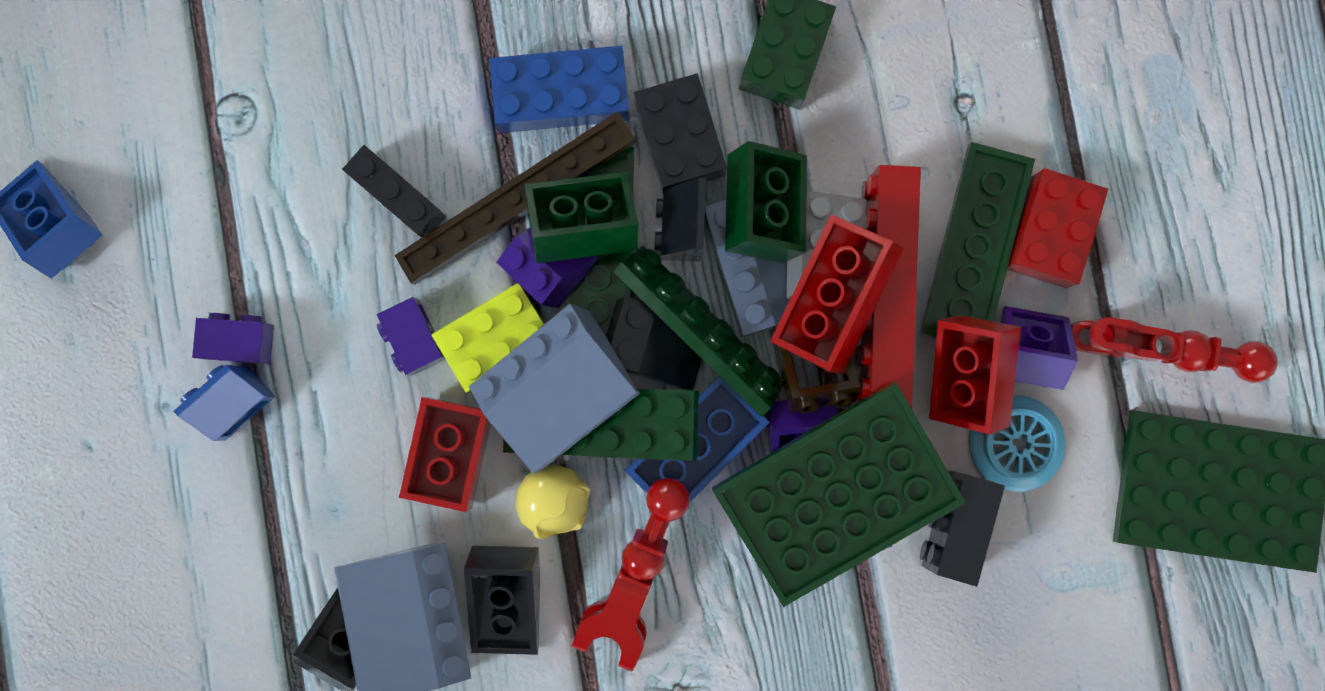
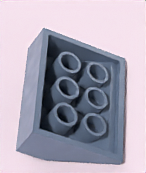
M726 200L705 206V225L740 338L778 326L790 299H786L787 262L781 263L725 252Z
M573 304L567 305L469 386L485 417L533 474L539 473L640 394L591 311Z
M431 543L334 567L357 691H430L471 679L445 543Z

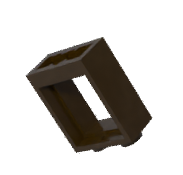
M773 343L790 413L798 411L805 414L812 413L821 407L832 405L836 408L849 406L857 400L861 386L852 356L843 373L844 382L799 389L790 351Z

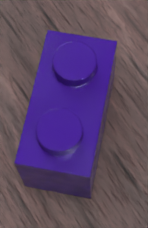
M411 297L376 314L380 321L377 324L378 332L384 342H390L395 352L391 354V358L399 372L404 371L405 375L413 376L446 360L432 337V334L435 333L434 328L419 299Z
M209 313L208 319L196 318L192 358L270 364L274 325L263 323L262 316L242 315V321L230 320V314Z

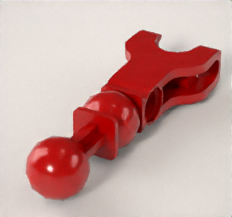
M1112 317L1099 318L1095 321H1079L1071 325L1076 351L1144 361H1161L1164 364L1173 363L1175 367L1185 372L1216 371L1218 366L1232 368L1238 378L1249 383H1261L1275 374L1278 366L1277 354L1272 347L1259 341H1249L1234 349L1222 347V340L1219 337L1208 338L1207 335L1195 330L1175 333L1171 330ZM1083 328L1090 330L1089 345L1083 344L1079 340L1078 334ZM1158 339L1162 344V349L1160 353L1156 348V342Z
M666 477L660 479L648 489L646 503L651 514L644 530L636 529L633 540L626 545L622 552V566L608 598L595 602L585 609L572 643V648L586 652L594 639L600 637L611 638L618 643L621 649L619 667L631 672L642 653L647 636L646 624L641 618L640 612L651 588L653 578L664 568V555L668 541L663 537L669 523L680 519L689 509V492L683 483L674 478Z

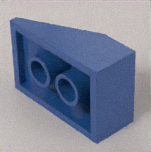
M38 160L0 191L1 228L21 260L50 279L65 269L75 258L92 246L103 235L87 212Z

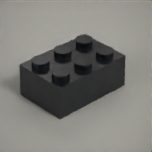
M698 73L634 92V103L662 194L663 189L696 178H706L707 182L725 176L727 166Z
M948 470L966 503L929 524L932 530L929 541L925 540L922 544L920 560H923L922 567L938 576L977 587L1005 485Z

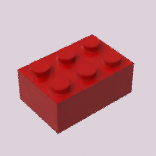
M1046 168L1031 177L1007 270L1063 288L1079 285L1109 189Z
M961 315L938 320L929 419L989 435L1010 427L1021 332L1020 326Z
M421 397L399 498L467 512L473 508L491 427L490 421L485 417L481 408L430 397Z

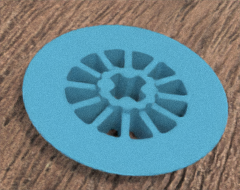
M1013 396L1011 417L1017 415V427L1015 428L1011 420L1010 427H1008L1009 433L1004 430L997 432L1005 438L1004 441H994L995 433L989 435L972 430L970 435V451L975 466L986 480L1005 485L1004 490L1024 492L1044 485L1057 473L1064 459L1066 440L1059 419L1048 406L1030 397ZM1025 416L1030 417L1031 420L1024 429ZM1038 423L1041 427V430L1031 434L1035 425ZM1045 434V444L1034 442L1036 438ZM1022 435V441L1027 443L1026 448L1019 449L1017 453V447L1012 444V440L1019 439ZM993 445H1004V449L994 453ZM1034 447H1045L1044 456L1035 451ZM1008 453L1006 460L1001 465L998 458ZM1030 454L1040 459V463L1037 466L1032 461ZM1015 459V471L1013 472L1009 470V467ZM1023 459L1029 468L1025 472H1022Z

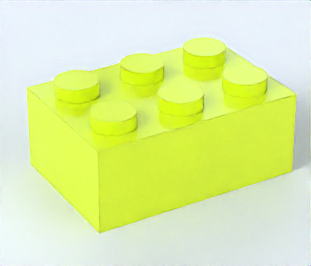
M516 283L433 333L432 337L464 391L472 393L469 388L471 384L541 328L545 322L526 290Z

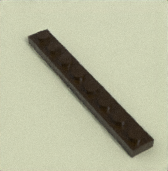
M617 111L394 256L410 283L416 285L526 214L525 184L584 177L637 141Z

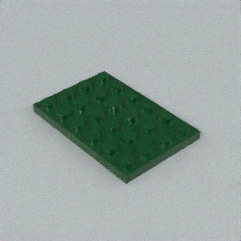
M894 381L712 487L713 493L783 607L966 503L903 393Z
M1129 411L1113 542L1317 573L1325 506V439L1148 412Z

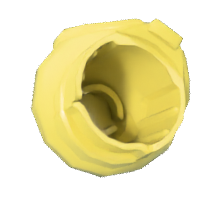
M548 465L537 474L529 473L523 479L516 494L515 508L521 523L531 530L534 537L538 539H545L556 534L582 528L588 510L590 486L583 482L575 470L559 465Z

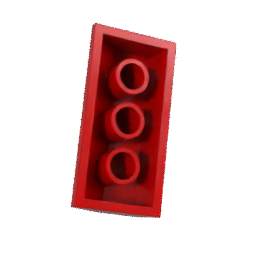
M831 214L770 342L830 372L843 375L904 249L892 240Z

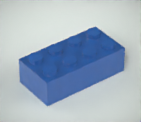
M623 45L489 58L495 125L500 133L593 125L600 123L617 111L624 122L630 121Z
M718 376L699 395L697 460L635 459L625 469V472L646 493L651 485L666 477L677 479L687 488L691 502L770 422L764 416L761 417L736 391Z

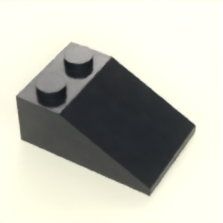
M696 178L663 189V199H656V218L662 219V231H655L654 251H661V260L700 262L704 245L706 178Z
M626 296L617 299L606 338L628 373L680 389L693 390L702 358L646 303Z
M472 546L464 566L471 653L538 655L540 611L539 547Z
M337 587L293 653L292 662L341 691H355L357 686Z

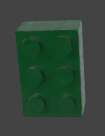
M768 0L740 80L739 90L800 110L836 6L819 0Z
M747 141L727 155L725 252L781 263L806 253L807 155Z
M627 172L525 184L527 213L536 264L638 250L639 224Z

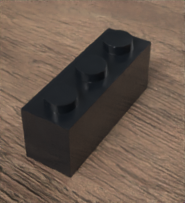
M365 145L342 168L347 175L421 238L436 229L447 217Z

